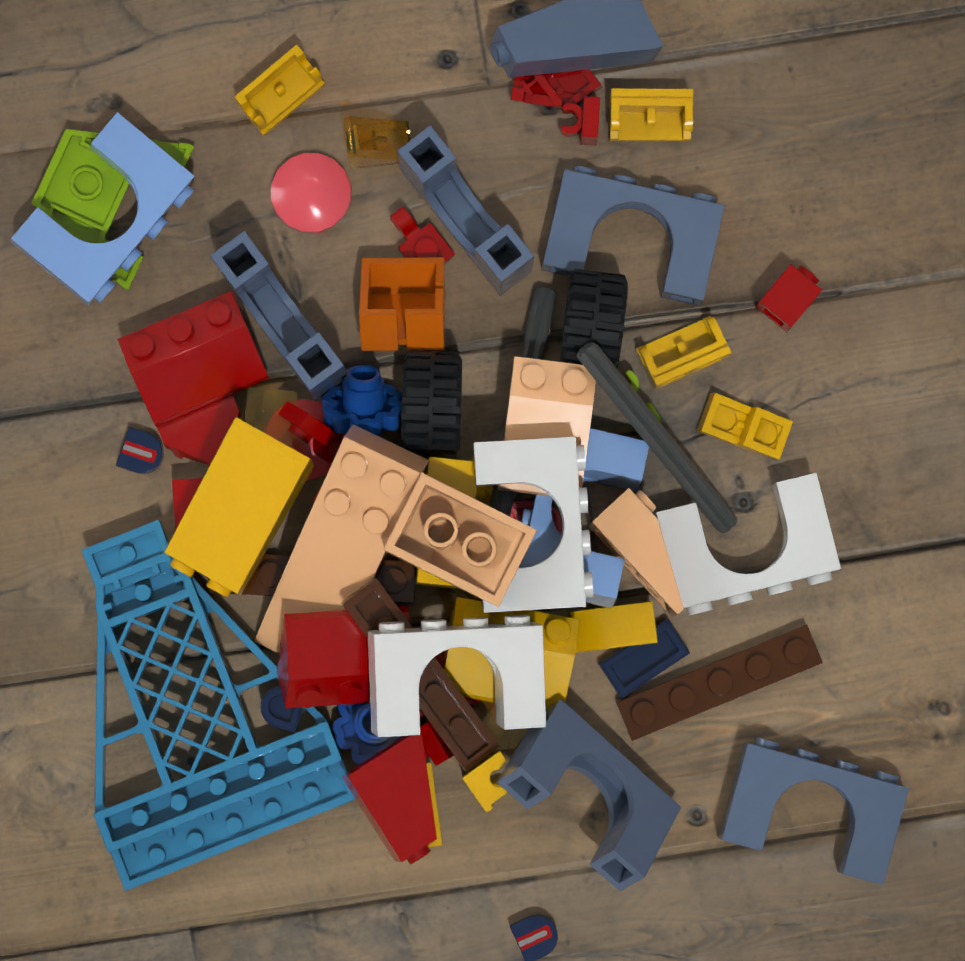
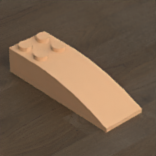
M351 426L342 440L308 515L254 642L279 653L284 614L346 610L341 602L376 576L386 554L383 549L429 460L358 426Z

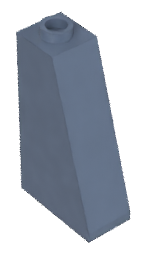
M563 0L499 26L491 40L490 51L497 66H503L509 78L646 64L654 61L663 44L640 0Z

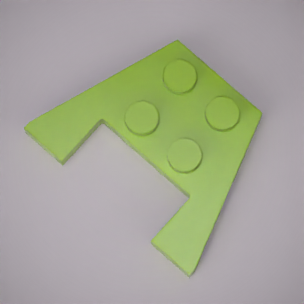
M65 129L34 196L32 206L40 208L71 235L89 243L109 242L105 237L130 183L90 149L91 143L99 133ZM150 139L185 168L194 148L193 145ZM140 256L127 272L120 267L111 279L122 289L128 291L143 260V256Z

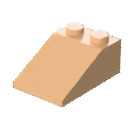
M514 356L503 441L576 436V446L584 445L586 462L596 380L584 365ZM578 471L579 488H582L584 471ZM529 484L498 485L497 489L550 496L544 490Z
M421 473L383 550L499 607L537 530Z
M628 488L591 522L589 528L615 557L625 559L624 566L663 609L671 617H674L684 610L658 519L652 513L656 506L641 490L634 494Z

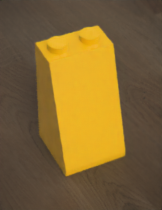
M236 417L164 552L173 557L170 566L189 577H192L196 570L210 578L206 584L207 587L227 598L231 591L241 596L315 465L311 459Z

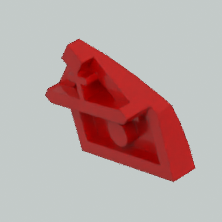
M590 69L519 76L514 79L510 100L562 109V106L566 103L580 104L583 102L584 96H591L602 88V85Z
M232 394L159 425L157 429L165 447L172 450L175 457L180 459L185 457L210 466L236 417L240 419L242 415Z

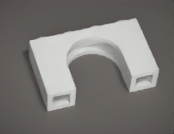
M576 436L474 442L476 486L529 484L536 486L552 497L562 517V534L552 554L536 565L518 568L500 606L497 607L483 600V612L586 607V598L593 597L592 572H584L583 555H591L589 530L581 529V513H588L587 487L579 488L578 471L586 470L584 445L576 446Z
M817 473L776 482L772 485L783 527V543L775 561L768 568L758 573H736L724 568L714 559L705 540L696 503L659 511L654 514L660 525L684 609L687 608L689 616L713 610L711 604L713 601L727 598L730 606L753 600L751 594L753 591L767 588L768 595L770 596L793 590L791 584L793 581L807 578L808 585L811 586L833 580L831 572L840 570L841 566Z
M530 615L505 616V623L488 624L487 617L463 618L462 626H447V621L444 619L422 620L421 628L406 629L404 622L379 623V630L368 631L371 732L377 737L420 735L419 682L427 664L436 655L455 647L476 649L489 662L495 681L496 725L504 730L546 727L543 625L530 622Z

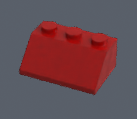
M232 291L117 339L130 373L156 427L270 379Z
M408 606L398 607L410 623ZM346 610L284 614L277 675L285 709L370 702L368 639Z

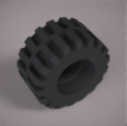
M581 269L573 271L568 286L560 362L583 365L577 358V352L586 343L592 341L598 344L618 369L628 294V283L625 275Z
M408 350L404 357L401 411V444L404 449L415 454L456 455L460 447L462 359L458 351Z

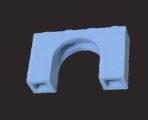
M118 112L93 140L90 149L119 172L133 188L137 200V214L131 227L115 240L106 243H89L71 235L37 207L11 238L13 245L88 306L94 299L101 303L116 285L110 279L120 267L127 272L142 254L137 249L146 236L154 240L169 222L163 216L174 204L180 209L195 191L189 186L194 179V175Z
M590 428L583 482L590 481L623 489L630 488L631 491L637 492L642 482L649 446L644 440ZM535 495L532 510L524 508L521 522L536 529L537 532L519 568L533 566L544 561L552 554L559 543L561 535L557 531L552 519L551 506L553 499L551 496ZM592 551L591 555H583L584 572H592L593 597L586 598L587 603L608 608L613 607L617 598L625 559Z

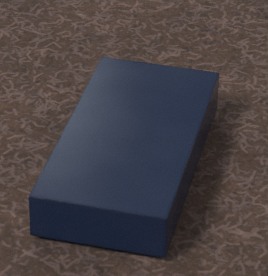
M668 619L656 626L658 643L624 647L598 664L621 699L690 654Z

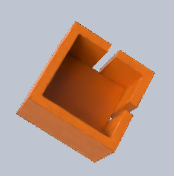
M444 257L362 258L359 303L361 351H399V345H407V351L444 350L446 296Z

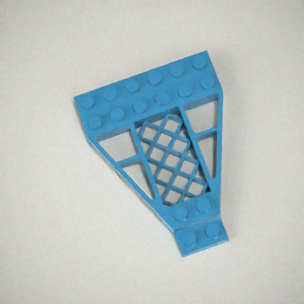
M160 520L81 550L96 587L97 681L95 813L93 815L108 853H111L125 891L355 800V797L341 777L348 772L330 723L316 707L305 708L316 721L313 727L265 746L257 743L240 697L245 690L273 679H278L277 665L193 576L189 577L170 566L173 557L164 553L169 541ZM190 599L194 612L176 604ZM172 608L193 617L184 639L162 631ZM165 609L157 628L137 620ZM215 612L269 669V674L242 685L234 683L208 618L209 613ZM198 622L210 651L189 642ZM133 623L154 632L145 655L124 646ZM125 625L119 639L115 628ZM160 635L181 644L172 667L150 658ZM187 647L208 655L199 678L177 669ZM112 652L137 716L138 724L131 729L107 738V656ZM125 652L142 659L135 678ZM213 660L224 689L204 681ZM148 662L169 671L160 694L139 685ZM175 674L196 683L187 705L165 696ZM201 686L223 694L214 717L192 708ZM140 691L157 698L150 717ZM228 699L240 728L219 720ZM163 701L184 710L175 732L154 724ZM190 713L211 721L202 744L180 735ZM217 724L238 733L229 756L207 747ZM155 730L172 737L165 756ZM137 733H142L162 784L157 789L108 807L105 803L106 746ZM242 738H244L249 752L235 757ZM178 740L199 749L190 771L168 762ZM204 752L226 760L196 773ZM170 769L187 777L174 781Z

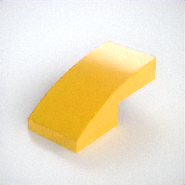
M710 393L697 432L757 454L780 460L793 421L759 407L747 406L718 393Z
M653 601L613 606L612 608L603 607L569 612L570 618L580 619L576 653L658 643Z

